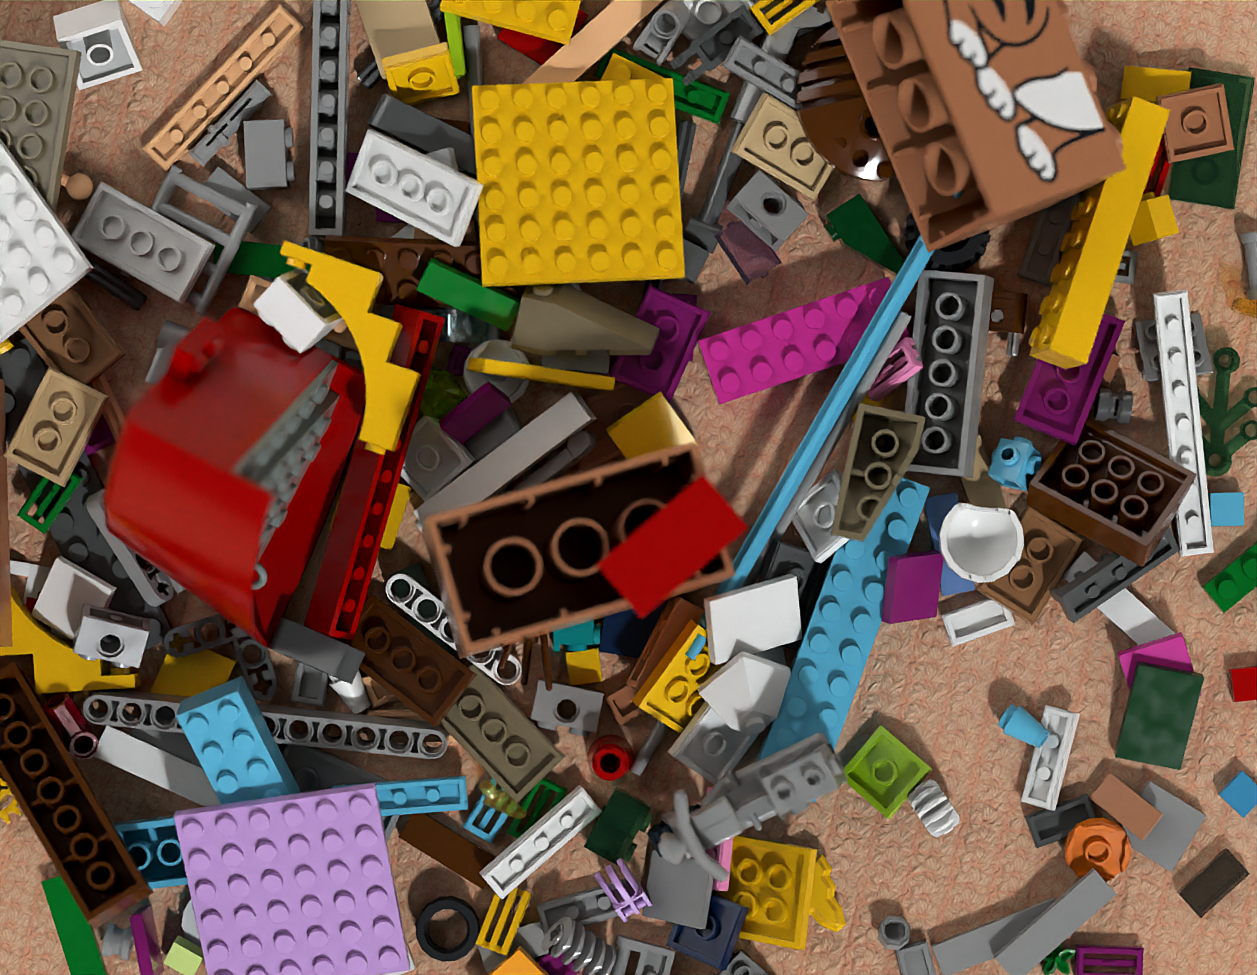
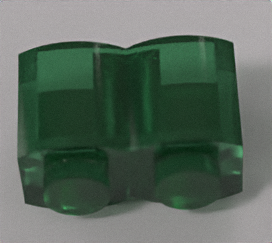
M616 786L587 837L584 847L618 865L616 860L619 858L628 862L638 845L633 842L639 830L645 833L654 816L649 813L651 805Z

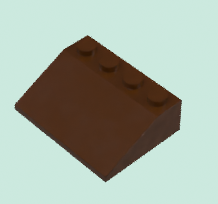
M1087 416L1076 446L1059 440L1029 483L1026 505L1143 567L1160 543L1197 474Z

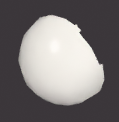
M958 503L943 520L939 533L940 553L948 568L961 578L977 583L994 582L1008 574L1017 561H1020L1024 547L1023 528L1015 512L1011 509L984 508L973 506L972 504Z

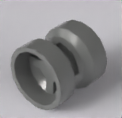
M1099 387L1095 397L1094 420L1106 421L1110 418L1115 419L1117 423L1129 424L1132 413L1133 392L1121 390L1118 393H1114L1108 388Z

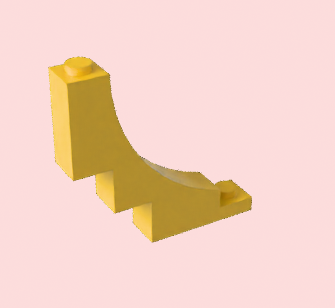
M284 241L280 254L288 258L286 264L301 270H306L307 265L311 266L306 282L320 292L338 311L351 331L359 349L366 382V408L359 440L367 442L365 449L381 455L385 454L386 449L394 452L421 375L390 363L402 325L371 314L384 277L381 273Z
M11 582L12 646L0 647V656L33 654L35 694L135 688L141 686L140 672L131 673L130 667L110 668V674H107L106 660H86L77 653H73L72 644L59 638L36 618L31 616V612L23 604Z

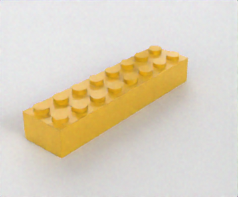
M1132 96L1108 108L1105 112L1106 121L1114 125L1121 136L1123 143L1121 157L1126 169L1084 190L1081 201H1077L1071 213V220L1074 222L1070 233L1067 232L1062 240L1060 251L1063 252L1060 264H1056L1052 270L1050 283H1053L1050 294L1046 295L1041 303L1039 313L1042 314L1039 327L1036 326L1031 333L1029 345L1032 348L1029 356L1064 369L1087 364L1170 113L1169 109Z

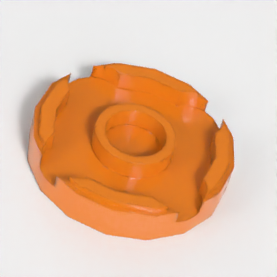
M1089 818L1078 823L1068 833L1064 843L1066 862L1080 878L1094 868L1107 882L1114 879L1115 875L1120 872L1122 873L1128 867L1131 859V843L1126 831L1115 821L1105 818Z

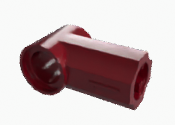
M58 693L49 698L48 702L43 706V710L67 744L70 753L80 760L93 757L99 749L98 739L91 724L86 721L69 693ZM88 736L84 742L74 743L78 737Z

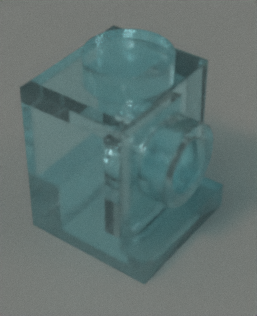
M456 308L436 309V315L445 318L439 342L483 343L484 336H487L489 332V323Z

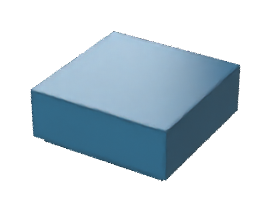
M1240 770L1218 795L1244 818L1257 804V784Z

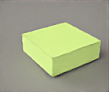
M178 935L163 964L183 975H195L204 959L202 948Z

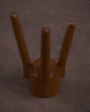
M547 634L519 641L525 643L521 684L523 686L527 685L532 644H538L540 638L545 686L547 691H551L552 675ZM514 643L505 645L498 664L499 669H504Z

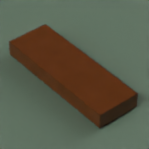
M426 813L411 815L398 837L483 889L487 882L479 872L496 857Z

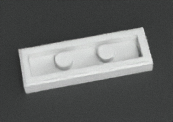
M1045 705L1041 724L1050 731V734L1040 749L1036 746L1034 748L1021 802L1055 811L1080 714Z

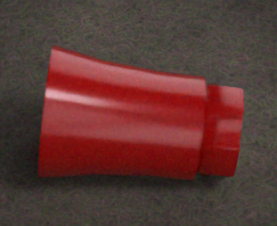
M608 734L597 738L591 744L587 760L591 771L597 777L613 781L624 777L630 771L634 755L630 744L624 738ZM607 754L616 756L617 762L613 766L605 764L604 757Z

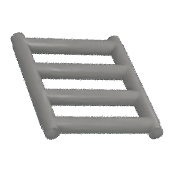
M173 164L150 209L224 246L217 263L214 264L207 260L201 271L210 276L202 294L191 290L185 301L195 306V311L200 315L205 316L254 218L258 206L249 202L245 205L182 174L183 170ZM178 186L239 216L231 234L168 204L175 187ZM121 270L120 274L122 276L132 277V275Z

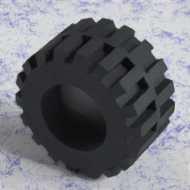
M912 212L908 214L906 227L904 228V236H906L907 241L905 244L907 250L909 249L910 251L920 236V231ZM989 230L966 238L962 246L954 251L934 250L924 269L956 273L967 269L975 264L985 253L987 243L990 242L991 237Z

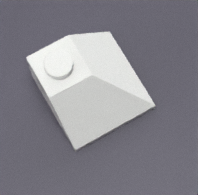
M741 651L698 687V692L731 729L755 736L778 717L791 671L790 667Z

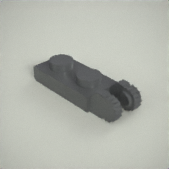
M742 5L690 43V47L672 60L670 65L673 69L680 68L693 55H697L702 65L685 75L682 81L688 86L707 71L711 72L722 64L737 37L741 36L751 42L761 35L763 30L746 7Z

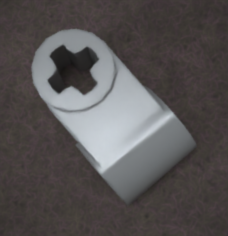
M678 0L666 2L653 15L648 25L637 38L632 49L643 51L656 60V65L661 67L671 54L677 39L689 21L690 15L687 6ZM665 14L671 15L675 19L676 25L669 23L666 20Z

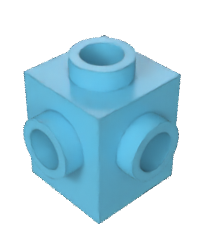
M1015 436L1013 440L1000 438L998 447L994 449L991 456V467L988 475L1000 486L1028 492L1029 483L1042 466V454L1033 447V442L1026 438Z

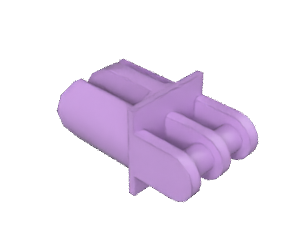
M619 858L616 862L628 881L623 883L611 864L606 866L605 869L616 887L614 890L611 889L600 871L595 873L594 877L611 901L615 911L625 923L628 921V916L633 913L638 915L640 913L639 909L646 905L650 907L653 904L624 860Z

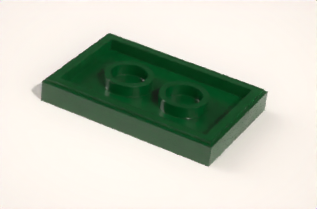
M1137 661L1114 751L1115 757L1180 770L1204 681L1203 674Z

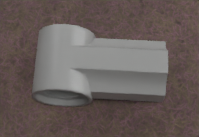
M169 320L164 323L156 343V348L158 349L146 377V382L154 385L166 373L175 346L191 329Z

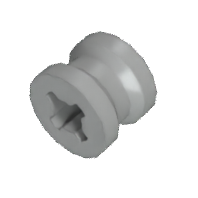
M109 923L104 935L102 956L109 957L114 954L119 955L122 960L129 961L134 946L131 927L121 929L116 924Z

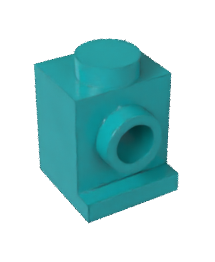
M594 620L553 632V651H560L561 645H567V651H587V645L600 644V624H594Z

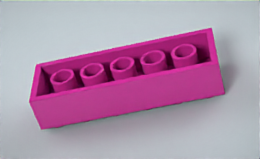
M886 277L699 340L698 345L718 405L847 362L892 285L890 278ZM905 328L898 342L905 337L910 338L907 328Z

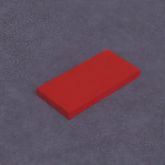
M703 474L596 564V566L642 619L749 527Z

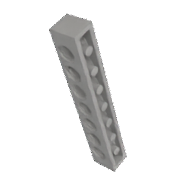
M313 0L308 235L318 236L319 238H326V235L346 236L347 192L345 189L348 147L351 0Z

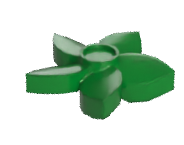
M1060 944L1043 959L1046 961L1043 966L1044 975L1052 974L1056 968L1060 972L1069 975L1070 967L1065 960L1072 958L1076 950L1071 948L1062 949Z

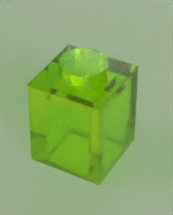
M431 366L420 408L425 416L441 420L468 396L452 372Z

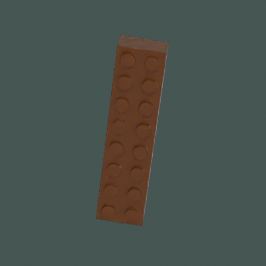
M15 662L5 666L0 670V773L85 919L96 929L151 895L154 891L75 758L70 753L65 741L43 710V704L37 694H35L24 672Z

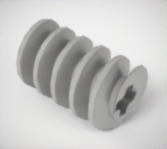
M566 916L555 922L547 931L542 941L543 951H547L553 945L551 956L557 958L563 953L561 958L562 964L568 965L573 960L572 970L578 972L583 968L582 975H609L616 960V949L614 946L606 945L602 938H596L593 932L585 931L584 926L578 923L575 924L571 917Z

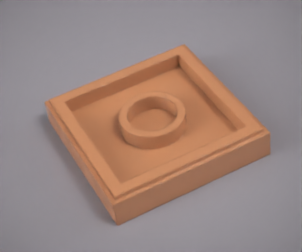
M1223 83L1156 96L1157 105L1170 110L1162 134L1166 162L1173 163L1234 150Z

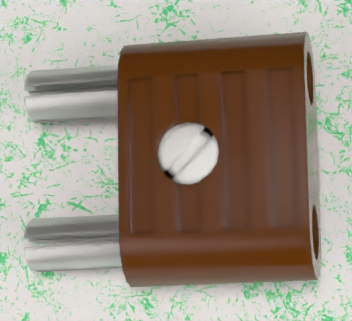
M993 291L988 331L1008 333L1006 355L1015 357L1018 355L1020 334H1024L1028 294Z

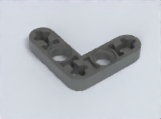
M220 614L173 628L163 636V649L165 653L174 658L185 657L231 642L241 675L253 698L259 701L268 700L277 691V679L267 648L245 632H242L238 627L229 629L231 637L226 638L225 627L220 620L223 616ZM206 623H213L219 629V636L213 642H207L201 637V628ZM194 627V637L200 645L199 647L194 648V641L182 645V652H178L177 648H170L169 642L173 641V634L177 633L180 638L191 635L188 628ZM249 644L256 645L261 652L260 659L254 664L247 663L242 655L243 649ZM265 664L266 671H260L263 680L270 681V686L266 688L267 694L262 695L261 691H254L253 685L257 684L258 680L255 673L249 676L247 669L258 668Z

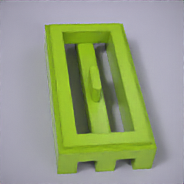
M444 11L449 52L455 71L453 77H456L457 80L465 79L468 74L460 16Z

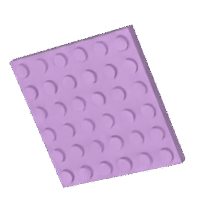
M376 783L175 811L174 820L207 975H380L410 970L409 954Z

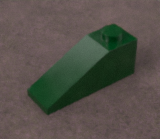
M860 193L824 217L827 223L823 227L833 242L839 240L842 246L895 277L897 276L904 264V260Z

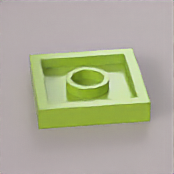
M882 725L879 726L844 767L847 784L889 820L908 799V794L920 785L933 770Z

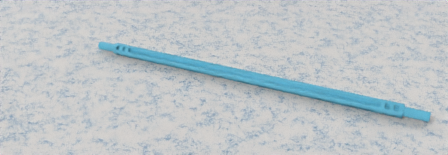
M961 191L953 194V196L957 199L961 197V195L964 192ZM921 234L734 558L732 566L735 575L722 581L713 596L741 588L933 254L934 251L928 253ZM704 611L698 624L707 630ZM698 633L685 655L696 660V655L700 653L707 639Z

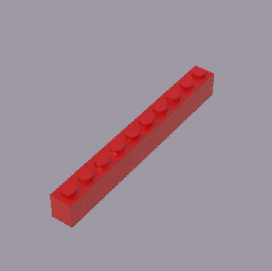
M395 304L391 320L400 323L402 329L390 363L417 372L421 377L394 452L386 449L385 454L381 455L365 449L367 442L359 440L364 422L363 416L304 623V627L325 635L352 641L354 640L445 321L443 317Z

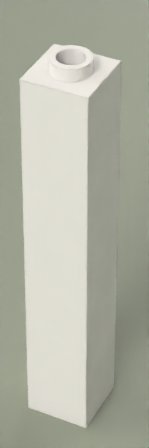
M578 392L568 393L414 510L413 513L418 518L415 520L417 527L422 532L425 520L429 516L491 499L551 452L568 441V438L576 435V433L597 418Z

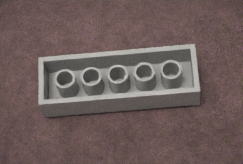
M923 270L919 276L912 337L915 345L912 348L918 350L919 356L916 359L917 361H922L924 367L908 379L905 413L926 418L919 450L907 471L973 478L994 278L980 274Z

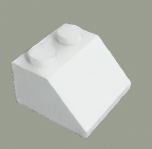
M103 0L53 16L56 37L60 48L82 52L77 80L79 90L142 71V65L128 21L119 0Z
M297 268L279 276L257 299L253 306L259 311L260 318L266 324L274 326L283 335L282 339L287 346L302 353L313 347L344 319L320 292L306 282L309 272Z

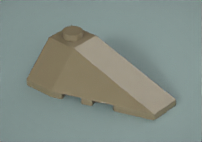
M565 283L527 285L520 303L512 339V349L544 356L556 355V350H575L576 355H587V350H606L609 355H651L660 329Z
M859 403L831 535L861 542L865 541L919 450L926 417Z

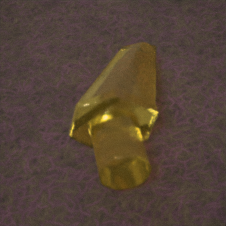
M485 780L479 785V789L485 796L484 805L514 819L526 817L527 812L504 790H496L490 780Z

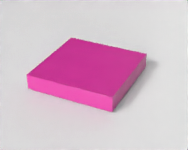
M1182 632L1117 652L1129 690L1137 661L1194 672Z

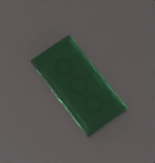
M1189 67L1187 71L1192 72L1190 89L1218 83L1224 84L1234 150L1173 162L1167 194L1171 201L1234 210L1255 78Z

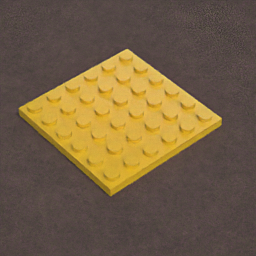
M673 78L472 86L476 181L484 184L478 199L482 287L677 279L685 277Z

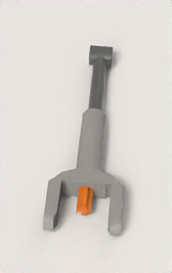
M753 0L754 4H756L758 1H760V0ZM774 0L760 11L764 15L784 0ZM804 0L795 1L768 22L772 25ZM827 5L823 14L818 12V8L811 6L771 36H769L764 28L758 47L782 62L787 63L796 38L812 31H818L834 23ZM746 80L743 82L730 119L735 124L699 217L692 214L683 239L703 248L710 254H713L720 238L723 226L717 223L742 161V158L732 153L731 149L762 93H765Z

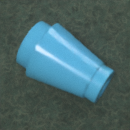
M1014 704L1007 708L998 723V726L1004 730L1003 734L1036 746L1039 749L1050 734V731L1045 729L1022 706L1017 707Z

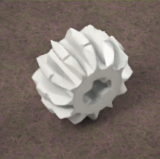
M929 779L921 782L920 785L908 794L909 803L932 836L938 838L943 834H947L953 830V827L959 824V815L936 781Z

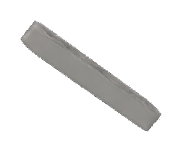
M104 489L90 495L86 502L90 516L143 599L154 607L171 600L174 591L167 575L108 532L105 525ZM136 556L140 559L143 569L138 564Z

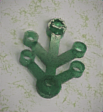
M1229 347L1216 350L1211 358L1212 367L1217 371L1213 409L1200 395L1197 386L1200 416L1211 429L1210 443L1203 435L1202 440L1206 475L1212 477L1222 476L1227 473L1232 464L1231 455L1250 440L1257 439V421L1249 420L1242 423L1240 432L1224 444L1225 430L1250 409L1257 407V403H1251L1248 398L1250 392H1257V387L1248 388L1244 392L1243 398L1227 411L1230 375L1237 370L1240 364L1239 354ZM1221 355L1229 357L1230 363L1227 367H1222L1219 364V357ZM1249 424H1253L1256 427V434L1252 437H1249L1245 432L1246 426ZM1212 454H1217L1220 458V463L1215 467L1209 463V457Z

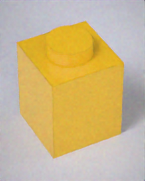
M1153 192L1143 194L1130 231L1133 246L1179 233L1169 195L1155 198Z

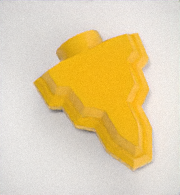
M821 854L816 857L809 915L821 926L838 932L846 925L842 906L834 897L836 885L830 877L832 867L824 855Z

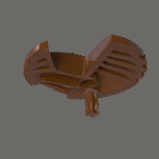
M834 26L814 43V45H821L815 52L808 53L801 65H807L805 72L798 75L796 84H802L801 92L796 93V104H802V110L797 112L799 122L814 150L829 165L840 171L841 174L860 180L883 182L893 176L895 171L878 129L875 135L868 133L865 129L866 119L873 122L874 120Z

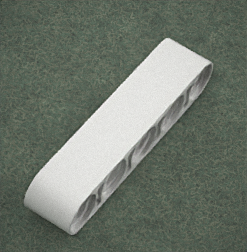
M405 573L393 575L386 584L385 591L387 597L456 650L453 638L448 637L444 631V626L448 619L442 600L411 576ZM404 579L409 583L410 593L408 596L399 598L393 594L392 584L395 580ZM430 599L436 604L437 612L433 617L424 618L419 614L418 605L422 600ZM503 646L490 650L489 654L484 658H477L474 655L465 657L502 685L514 684L521 676V663L511 652L507 660L512 661L516 665L515 675L511 678H503L498 674L497 667L504 650Z

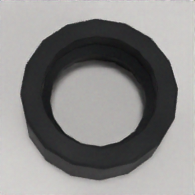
M443 896L430 901L421 911L416 924V938L421 949L431 958L442 962L456 961L466 956L475 946L480 931L479 918L474 908L465 900L454 896ZM444 909L459 912L467 923L465 939L461 944L453 948H443L436 945L428 933L430 919L435 913Z

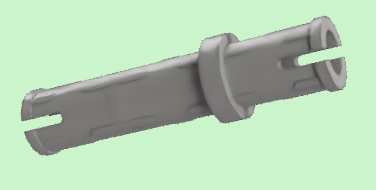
M255 80L254 84L233 104L226 114L214 126L211 124L207 128L209 132L188 153L204 167L223 145L226 147L230 143L228 139L243 125V121L248 120L257 108L272 94L258 80Z

